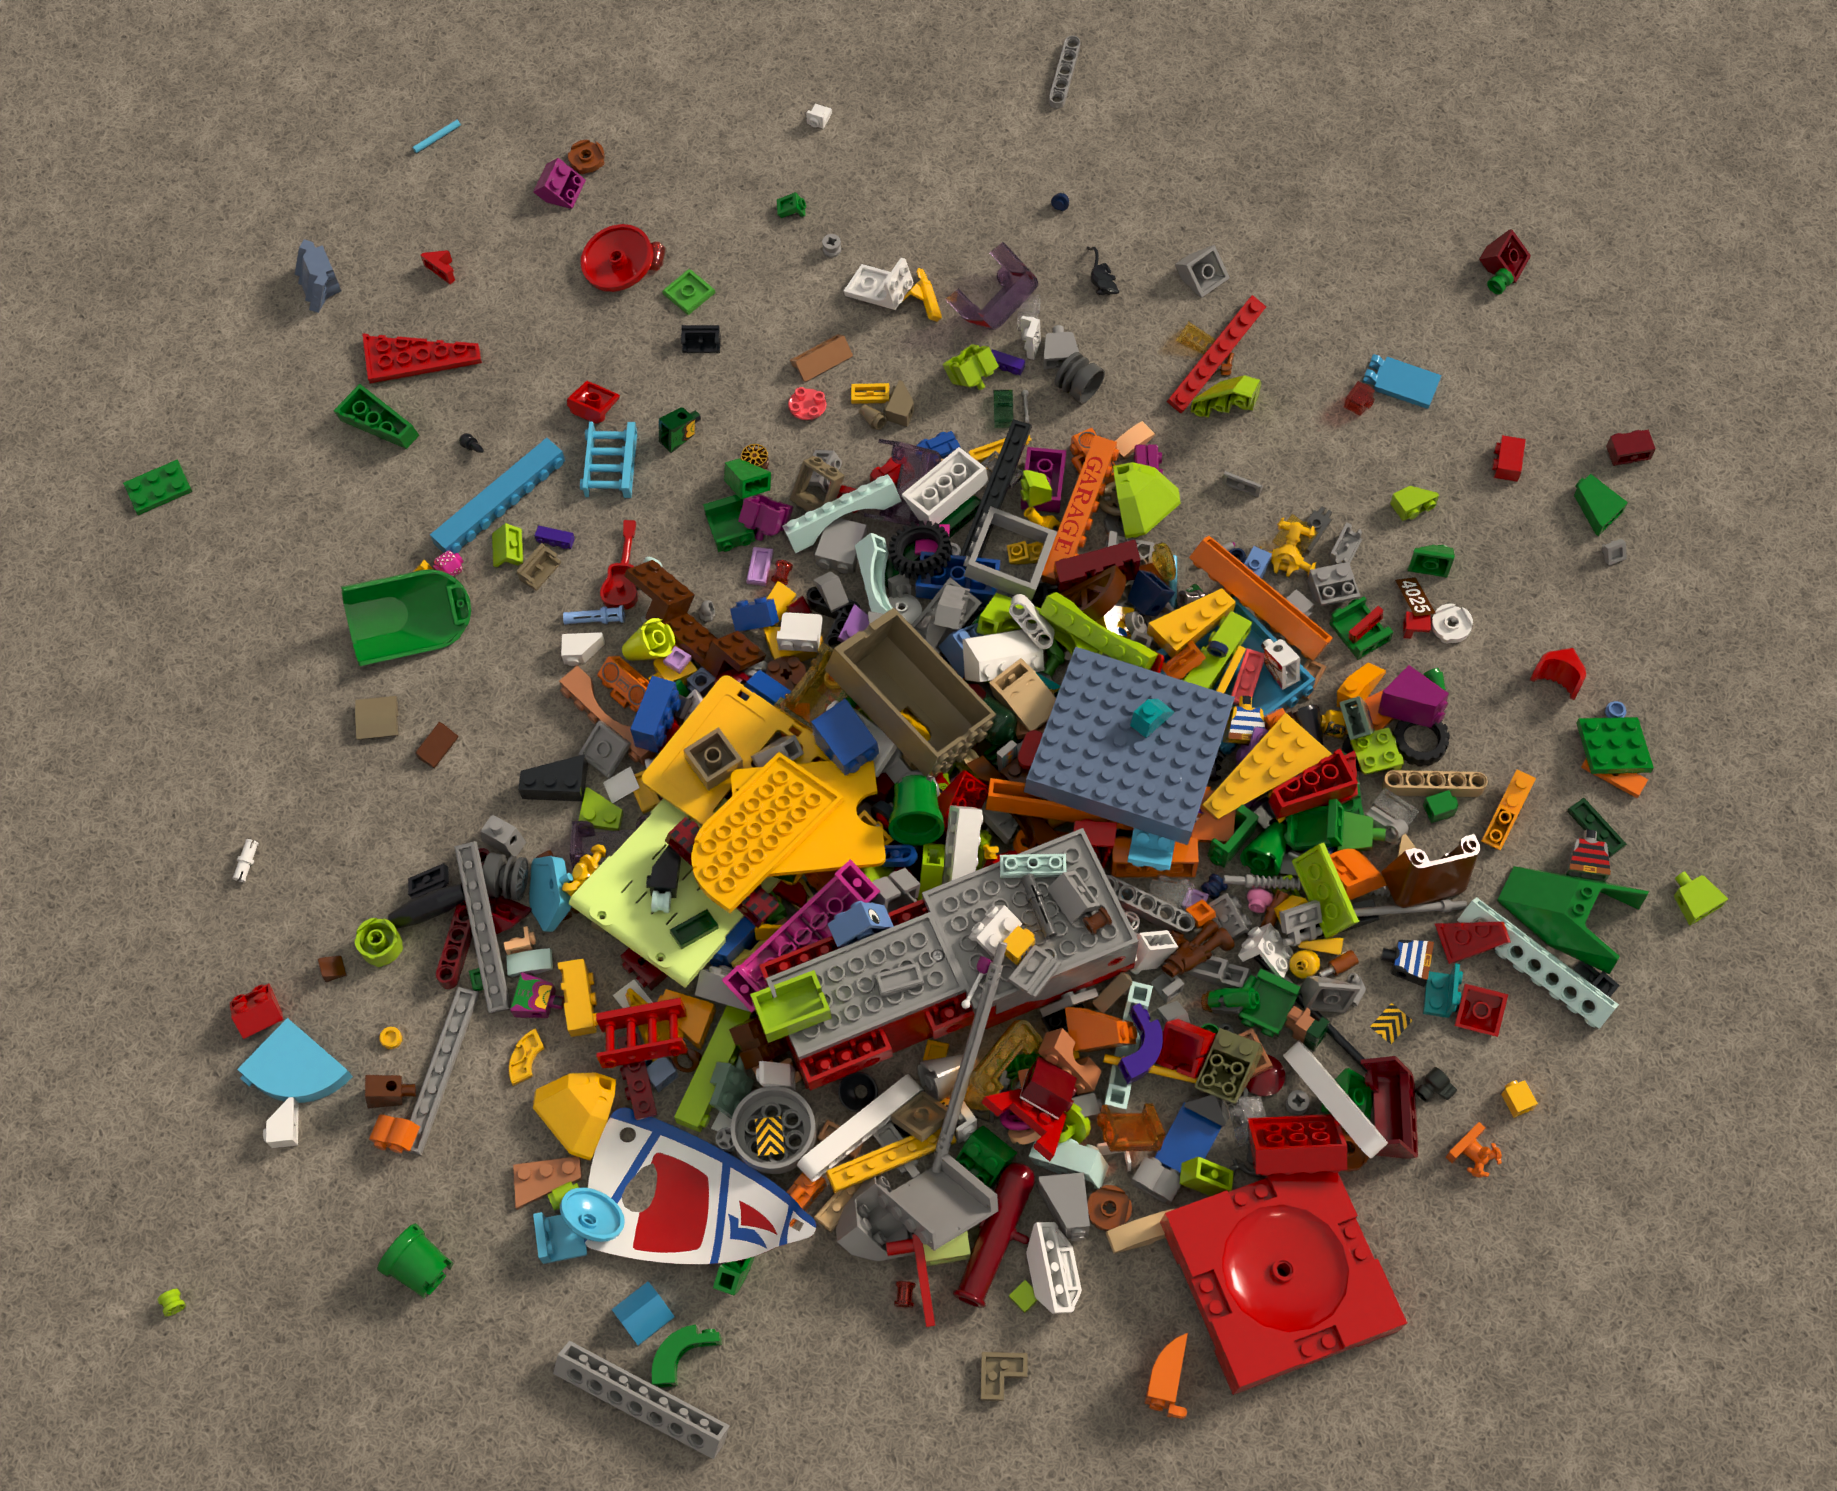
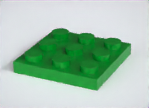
M1638 717L1579 718L1576 722L1591 774L1651 773L1654 766Z

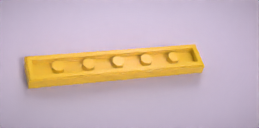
M942 1127L923 1142L911 1135L827 1170L826 1176L834 1193L935 1152ZM954 1135L952 1138L951 1145L956 1143L957 1141Z

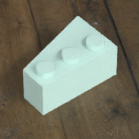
M1070 1138L1066 1142L1058 1143L1055 1155L1050 1162L1035 1150L1034 1147H1032L1029 1158L1035 1165L1057 1174L1084 1172V1179L1093 1183L1095 1189L1102 1187L1110 1167L1097 1147L1090 1144L1086 1146L1079 1145L1077 1141Z

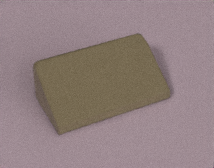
M1120 972L1098 997L1093 1000L1092 1003L1101 1013H1105L1132 985L1130 975Z

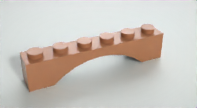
M579 666L573 668L559 680L562 688L560 689L561 693L567 699L571 697L575 701L574 705L581 712L583 710L588 713L587 717L592 723L596 724L598 721H603L631 743L627 751L629 752V757L635 763L639 761L644 766L645 759H652L658 754L635 747L630 730L631 727L623 725L605 714L595 700L594 686L591 678Z

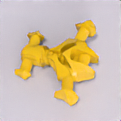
M1281 518L1277 523L1278 530L1285 529L1289 533L1286 535V544L1272 549V551H1267L1272 553L1271 562L1274 565V573L1278 574L1279 570L1286 571V577H1289L1293 571L1301 568L1308 572L1307 575L1309 576L1310 570L1315 569L1316 562L1310 565L1303 561L1304 558L1299 553L1296 545L1301 540V534L1309 536L1310 539L1315 536V527L1312 526L1310 529L1303 527L1300 522L1289 523L1284 521V518Z
M597 844L591 848L593 856L586 854L580 858L579 863L573 869V882L564 883L562 891L572 897L578 888L599 867L600 859L606 858V849L603 845Z

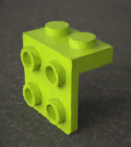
M1389 727L1376 730L1370 735L1350 740L1353 751L1356 753L1359 767L1364 775L1390 769V771L1401 770L1402 765H1404L1403 757L1397 749L1396 739Z

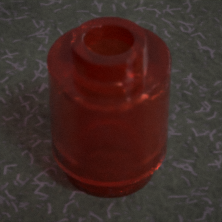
M652 242L653 261L649 270L658 271L663 265L666 249L660 242Z

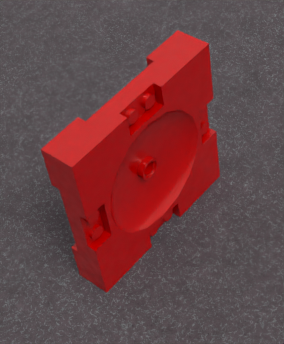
M1320 1171L1314 1174L1298 1172L1291 1175L1284 1173L1271 1174L1267 1178L1229 1192L1224 1191L1166 1212L1160 1221L1177 1265L1180 1264L1215 1346V1355L1233 1395L1351 1348L1360 1347L1399 1332L1407 1324V1320L1378 1258H1374L1357 1222V1212L1338 1172ZM1278 1268L1283 1269L1285 1271V1277L1280 1276L1278 1274Z

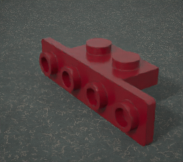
M635 1033L636 1046L641 1045L639 1034ZM627 1035L619 1037L617 1039L619 1049L626 1048ZM645 1061L625 1064L623 1067H620L622 1079L627 1080L628 1087L625 1088L627 1100L632 1102L635 1119L641 1120L656 1116L657 1111Z

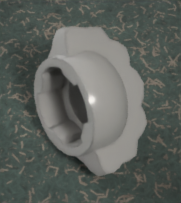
M710 600L704 601L699 611L700 619L705 622H711L715 616V607Z

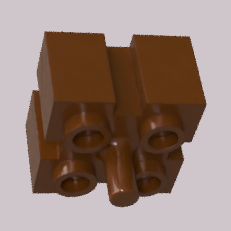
M758 1015L729 1029L735 1045H740L742 1052L739 1055L746 1070L759 1066V1061L769 1062L776 1056L790 1050L785 1037L768 1043Z

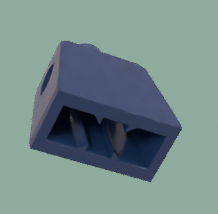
M1139 570L1128 595V601L1135 607L1134 611H1137L1143 618L1145 615L1156 617L1175 592L1152 572Z

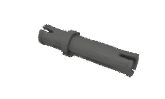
M1034 874L1023 876L1020 880L1027 893L1026 899L1028 903H1031L1044 939L1047 940L1057 936V931L1043 900V892L1039 891Z

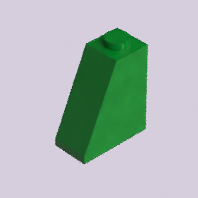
M735 459L725 462L724 481L739 498L744 499L770 491L771 472L742 459Z
M1592 474L1586 479L1581 478L1575 485L1577 489L1574 497L1594 533L1599 536L1624 512L1628 502Z

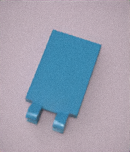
M1373 354L1369 367L1378 370L1376 374L1373 370L1367 369L1363 382L1374 385V391L1429 409L1442 375L1387 357L1384 361L1379 355Z

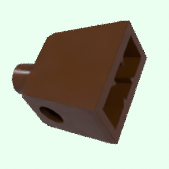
M365 1075V1099L368 1109L402 1106L403 1097H416V1083L403 1084L402 1076Z

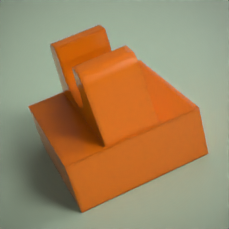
M1203 899L1185 909L1187 913L1193 916L1195 926L1198 929L1207 921L1216 917V911Z

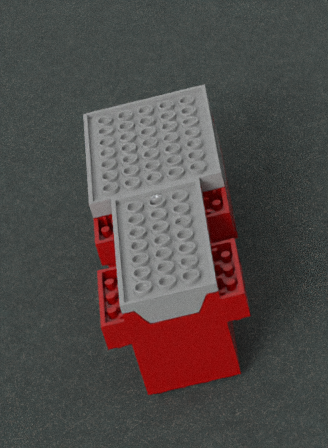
M1081 828L1017 854H1066L1067 872L1076 871L1100 905L1095 911L1085 912L1076 922L1070 923L1048 891V887L1058 877L1035 878L1039 891L1043 892L1044 903L1057 931V936L1051 939H1044L1031 903L1027 902V893L1020 880L1021 878H1000L999 861L922 892L921 900L889 912L888 915L894 927L844 947H837L833 936H830L760 964L762 977L767 988L770 987L773 998L777 997L774 988L775 984L815 970L822 992L830 1008L832 1019L785 1036L805 1088H809L811 1091L893 1057V1053L931 1037L935 1040L966 1026H972L987 975H983L970 1000V1007L965 1009L961 1003L963 1000H966L979 975L977 962L980 956L992 961L994 956H990L977 941H971L968 937L972 933L971 929L978 922H982L986 917L985 913L994 905H1005L1022 923L1020 927L1023 930L1026 928L1033 933L1035 945L1052 955L1057 961L1059 960L1061 966L1038 997L1033 999L1028 993H1024L1008 982L1009 977L1018 966L1004 955L1002 961L1003 969L985 1030L1061 999L1063 994L1071 991L1075 993L1117 976L1120 972L1133 969L1139 941L1084 829ZM1100 907H1103L1110 915L1112 924L1103 926L1097 930V934L1092 935L1085 927L1083 918L1092 916L1098 912ZM919 963L924 980L923 986L881 997L875 974Z

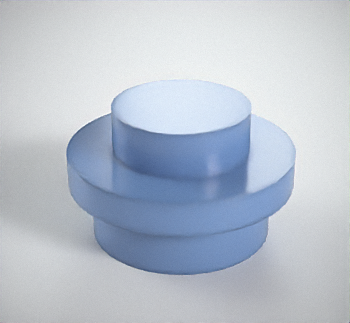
M1619 701L1610 702L1605 708V714L1607 718H1624L1626 708Z

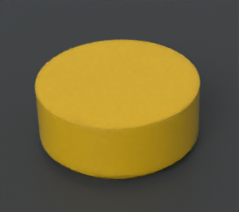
M387 1027L380 1033L379 1040L386 1049H395L402 1042V1034L395 1027Z

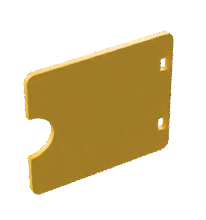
M832 760L798 763L799 766L844 796V801L768 877L839 870L850 859L858 868L883 865L886 861L882 826L877 827L864 823L856 812L859 803L863 799L877 794L873 760L860 766L859 770L855 773H849L846 776ZM762 767L734 770L731 773L732 796Z

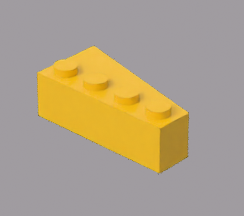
M1221 588L1149 622L1147 634L1153 637V640L1173 658L1188 646L1187 643L1192 640L1196 644L1219 625L1223 616L1227 617L1230 611L1234 612L1236 601Z

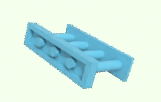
M589 422V428L585 430L587 448L584 477L580 479V490H583L585 497H589L590 488L619 489V491H622L624 498H632L638 433L635 422H627V430L624 429V431H595L594 423ZM595 439H624L626 441L625 446H622V448H594ZM593 455L622 456L624 462L620 464H593ZM592 472H620L622 479H619V481H591Z

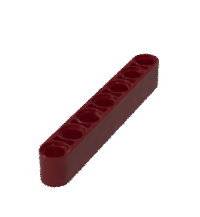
M485 848L478 849L480 859L486 858L490 853ZM466 901L456 906L436 970V978L445 989H452L457 986L473 937L470 920L461 921L464 916L468 915ZM464 935L461 940H455L457 936ZM458 954L455 960H449L452 955ZM452 974L450 979L443 980L445 975Z

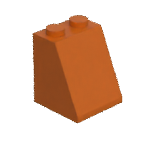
M1065 1008L1068 1034L1076 1042L1073 1052H1093L1136 1044L1137 1030L1133 1022L1086 1008Z

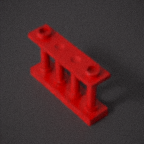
M681 997L596 1013V1021L601 1031L605 1032L606 1051L596 1053L601 1067L614 1068L619 1065L688 1053L683 1038H678V1018L686 1017V1008ZM669 1020L670 1039L657 1042V1022ZM648 1024V1044L636 1046L635 1027ZM627 1028V1047L614 1050V1031Z

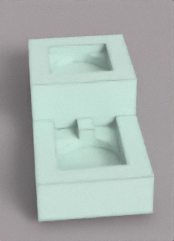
M550 948L506 955L507 975L510 977L520 976L521 972L539 974L553 970L552 949Z

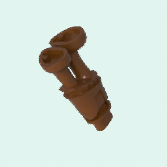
M1209 920L1202 926L1201 932L1192 941L1181 943L1173 955L1167 959V963L1162 966V970L1172 978L1177 974L1183 975L1184 971L1188 972L1210 959L1212 956L1211 951L1215 948L1220 947L1223 951H1231L1235 947L1234 940L1225 928H1219L1216 922Z

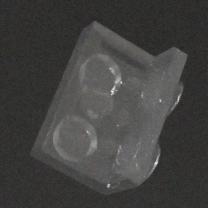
M1160 874L1151 879L1150 895L1183 911H1186L1185 909L1191 906L1193 889L1195 888V884L1190 883L1191 880L1185 878H1178V881L1169 880L1170 876Z
M1261 1096L1242 1097L1238 1099L1236 1105L1233 1103L1228 1105L1229 1116L1232 1120L1239 1147H1244L1250 1143L1247 1118L1266 1117Z

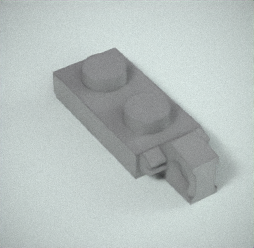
M891 1122L873 1134L874 1139L881 1148L903 1139ZM917 1160L896 1167L902 1175L906 1172L911 1180L920 1174L915 1167L918 1164Z

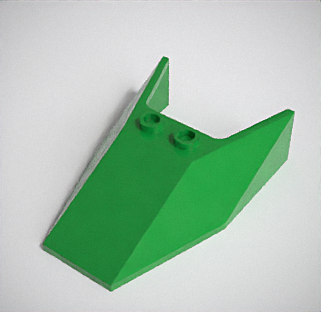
M1514 866L1497 902L1548 946L1610 974L1620 956L1585 925L1597 896L1601 892L1639 910L1649 891L1578 876Z

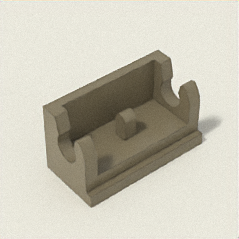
M541 543L517 570L520 581L537 591L561 564V560L556 557L557 554Z

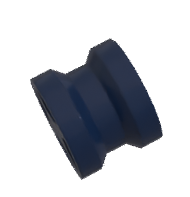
M1214 873L1209 876L1208 882H1204L1201 885L1202 891L1209 894V897L1213 900L1219 898L1220 893L1228 888L1227 884H1223V879Z

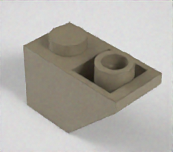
M899 380L896 387L893 386L890 394L891 399L885 403L883 412L886 414L887 421L908 427L914 413V401L903 381Z

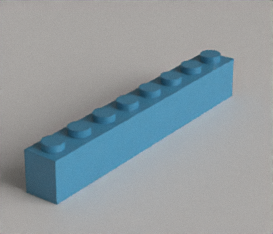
M548 438L544 439L433 531L430 536L434 545L443 553L446 551H451L453 554L459 553L461 548L468 542L473 541L478 533L486 530L496 518L502 517L506 510L512 505H516L526 493L532 492L539 482L546 480L555 469H559L565 462L562 450Z

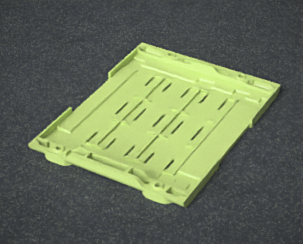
M663 798L651 811V815L612 856H609L570 898L569 905L686 988L726 943L725 937L740 922L744 915L736 908L729 914L708 898L699 887L694 877L692 866L682 857L677 897L671 898L670 912L664 913L658 910L651 914L652 896L650 895V888H646L647 875H651L653 865L667 848L668 844L665 842L668 833L685 817L691 818ZM724 798L722 802L718 805V807L714 810L713 814L720 807H722L728 801V799ZM691 818V820L694 821L700 829L702 825ZM767 877L761 883V886L767 893H770L781 880ZM708 909L717 922L719 929L681 949L670 934V929Z

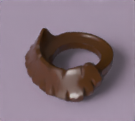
M689 1048L688 1053L682 1055L688 1056L692 1061V1067L684 1068L677 1062L678 1056H668L671 1058L674 1067L685 1073L695 1071L699 1061L702 1059V1055L699 1052Z

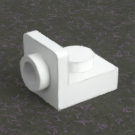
M815 104L812 111L808 110L806 113L807 124L815 128L824 129L832 114V109Z

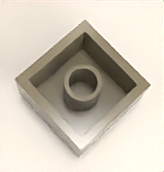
M719 727L683 750L685 760L708 791L731 777V773L734 770L743 769L742 758Z

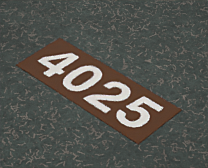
M1416 577L1395 580L1414 616L1436 614Z

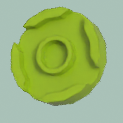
M1074 1103L1068 1112L1064 1111L1067 1116L1058 1143L1066 1142L1070 1138L1080 1144L1090 1135V1120L1088 1117L1084 1118L1080 1112L1082 1109Z

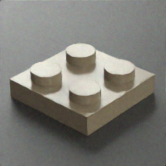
M922 1091L891 1115V1120L923 1142L942 1127L948 1107Z

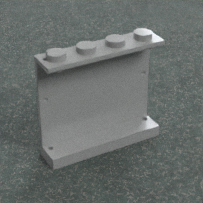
M949 1154L940 1157L942 1168L939 1174L932 1172V1168L890 1193L887 1188L882 1187L880 1184L877 1186V1199L880 1206L891 1212L896 1220H900L909 1232L917 1235L924 1245L927 1244L934 1251L998 1212L997 1194Z

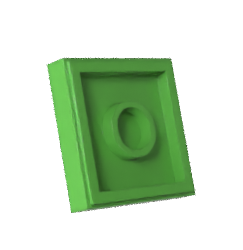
M688 269L662 292L664 296L689 315L714 295L715 289L692 270Z

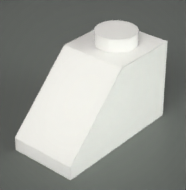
M602 632L562 634L561 656L564 664L577 666L587 662L605 645Z
M293 1097L288 1098L266 1121L263 1139L271 1148L298 1145L299 1103Z

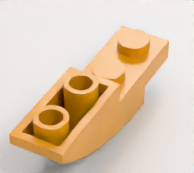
M1516 769L1481 842L1501 851L1536 780L1535 777Z

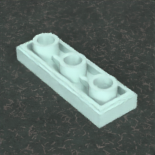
M1066 854L1000 855V878H1022L1027 874H1034V878L1059 877L1063 872H1067Z

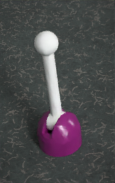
M980 956L977 962L979 975L966 1000H963L961 1003L963 1008L967 1009L970 1007V1000L983 975H987L990 962H993L992 960Z

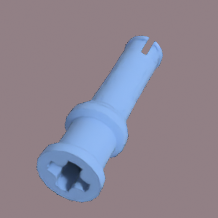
M623 605L617 608H607L604 606L600 610L563 612L564 625L589 622L608 624V622L617 621L625 623Z

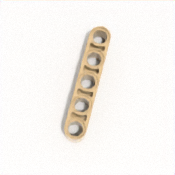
M1393 770L1385 775L1382 790L1391 796H1432L1450 790L1451 795L1455 797H1479L1484 792L1488 780L1485 774L1481 772ZM1388 781H1394L1397 785H1391ZM1413 781L1417 783V786H1413L1409 782ZM1430 782H1436L1439 786H1433ZM1451 782H1456L1459 786L1456 787ZM1472 783H1478L1481 787H1476Z

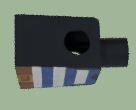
M1398 940L1395 950L1383 948L1381 961L1393 963L1392 975L1424 987L1428 980L1434 942Z

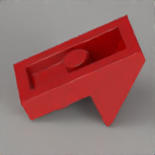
M448 250L425 252L420 255L426 268L450 285L455 281L454 270L449 265L452 262V258Z

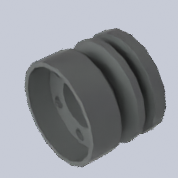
M1074 352L1058 370L1055 377V385L1060 389L1062 388L1065 393L1070 392L1071 397L1081 404L1086 403L1101 386L1105 377V371L1095 363L1089 364V359L1083 357L1081 353Z
M489 853L483 865L488 897L499 898L503 891L504 899H511L512 897L513 900L520 901L523 898L528 882L529 867L527 858L519 857L517 859L516 856H510L507 861L506 856L503 854Z

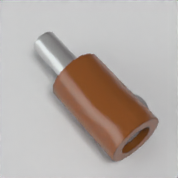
M1352 950L1343 952L1340 956L1329 961V967L1318 972V976L1327 977L1332 973L1338 976L1359 963L1358 958Z

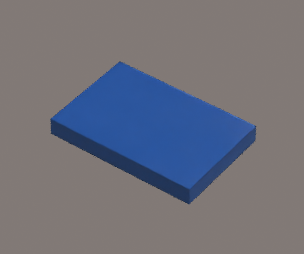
M1185 1102L1155 1156L1163 1166L1168 1169H1175L1179 1173H1181L1182 1162L1198 1156L1203 1159L1207 1157L1222 1128L1221 1125L1184 1107Z

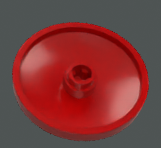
M628 224L609 226L596 233L584 247L581 255V269L588 282L599 290L607 292L625 290L638 283L650 269L653 261V247L647 235L638 227Z

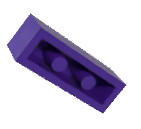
M993 349L991 350L999 365V369L1021 376L1025 368V360Z
M538 526L534 535L536 542L540 544L545 543L553 547L559 546L563 549H571L575 540L574 534L571 532Z

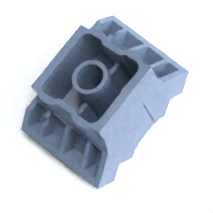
M304 239L298 250L295 275L299 276L298 284L302 285L305 292V301L310 302L309 310L319 313L326 299L341 292V288L323 245L315 248L313 242Z

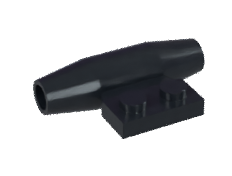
M444 863L408 878V895L412 900L388 915V920L396 929L423 923L449 912L465 901L462 883L447 886L449 884V868Z

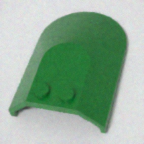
M426 569L340 586L351 641L359 666L449 646L461 637L470 621L471 603L467 591L456 578L443 571Z

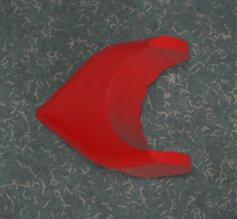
M1574 648L1549 651L1540 658L1530 681L1535 682L1537 679L1541 680L1544 678L1547 680L1551 679L1553 682L1557 681L1558 684H1562L1567 689V692L1570 693V699L1575 700L1586 678V669Z

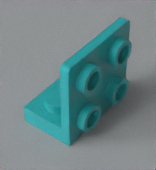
M1455 963L1450 974L1429 971L1428 980L1425 985L1423 1014L1449 1018L1452 1012L1456 1011L1457 1005L1460 1004L1461 992H1458V986L1462 983L1463 971H1459L1460 964Z

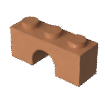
M1063 1028L1047 1032L1038 1053L1046 1061L1077 1078L1075 1083L1077 1095L1094 1091L1102 1070L1090 1057L1079 1060L1074 1059L1073 1048L1076 1042Z

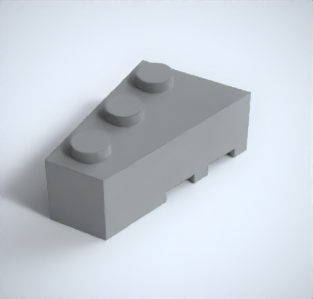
M946 584L937 608H933L931 620H934V625L957 630L962 629L970 589Z

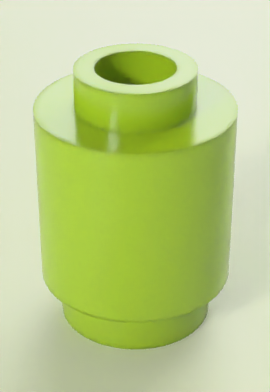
M572 1181L567 1182L547 1194L554 1211L560 1209L561 1200L568 1191L579 1188L577 1183L573 1185Z

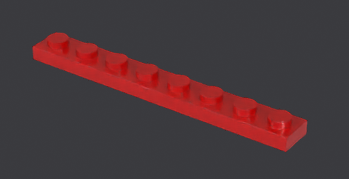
M1251 295L1166 402L1179 413H1182L1261 315L1266 306Z

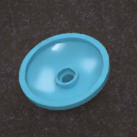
M575 1188L568 1191L561 1200L560 1213L564 1222L574 1233L584 1239L596 1242L610 1241L618 1237L624 1228L625 1219L622 1210L613 1199L600 1191L591 1188Z

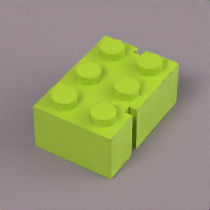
M815 970L775 984L774 988L777 995L775 998L772 997L770 987L750 994L768 1043L832 1019L830 1008L822 992Z

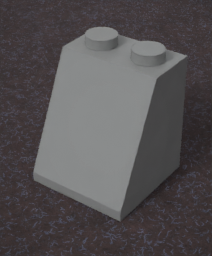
M1084 1172L1039 1176L1038 1192L1065 1237L1071 1238V1241H1082L1085 1239L1084 1237H1088L1090 1223Z

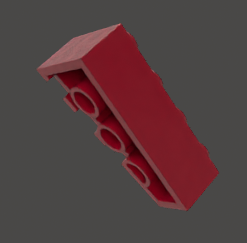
M1130 540L1055 561L1054 575L1058 592H1063L1114 565L1126 576V581L1135 580L1141 561L1136 540Z

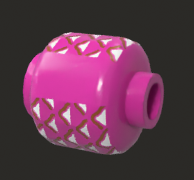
M446 551L434 559L435 565L433 568L455 577L462 572L461 564L464 561L458 553L453 554L451 551Z

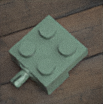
M740 1056L736 1067L730 1063H716L710 1080L715 1089L709 1104L732 1119L738 1104L752 1091L754 1080L745 1074Z

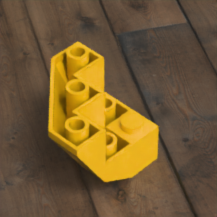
M596 1072L570 1073L535 1090L533 1109L569 1154L589 1161L592 1159L609 1118L615 1096L616 1079Z

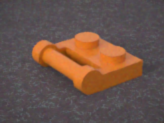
M1192 640L1187 643L1188 646L1167 663L1163 662L1162 670L1167 676L1181 680L1189 671L1198 667L1206 659Z

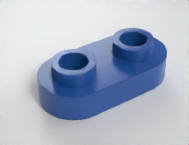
M885 845L886 861L881 867L911 866L916 862L918 854L912 845Z

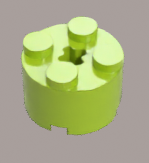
M370 918L364 921L356 931L355 946L364 960L376 967L388 965L396 960L403 950L400 934L387 919Z

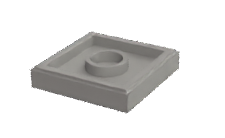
M598 721L578 755L585 754L588 763L606 777L611 778L631 743L606 723Z

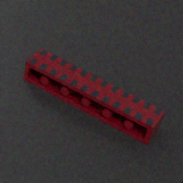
M685 817L668 833L665 842L692 866L691 853L695 837L700 829L694 821ZM760 884L736 909L759 928L777 910L780 904Z

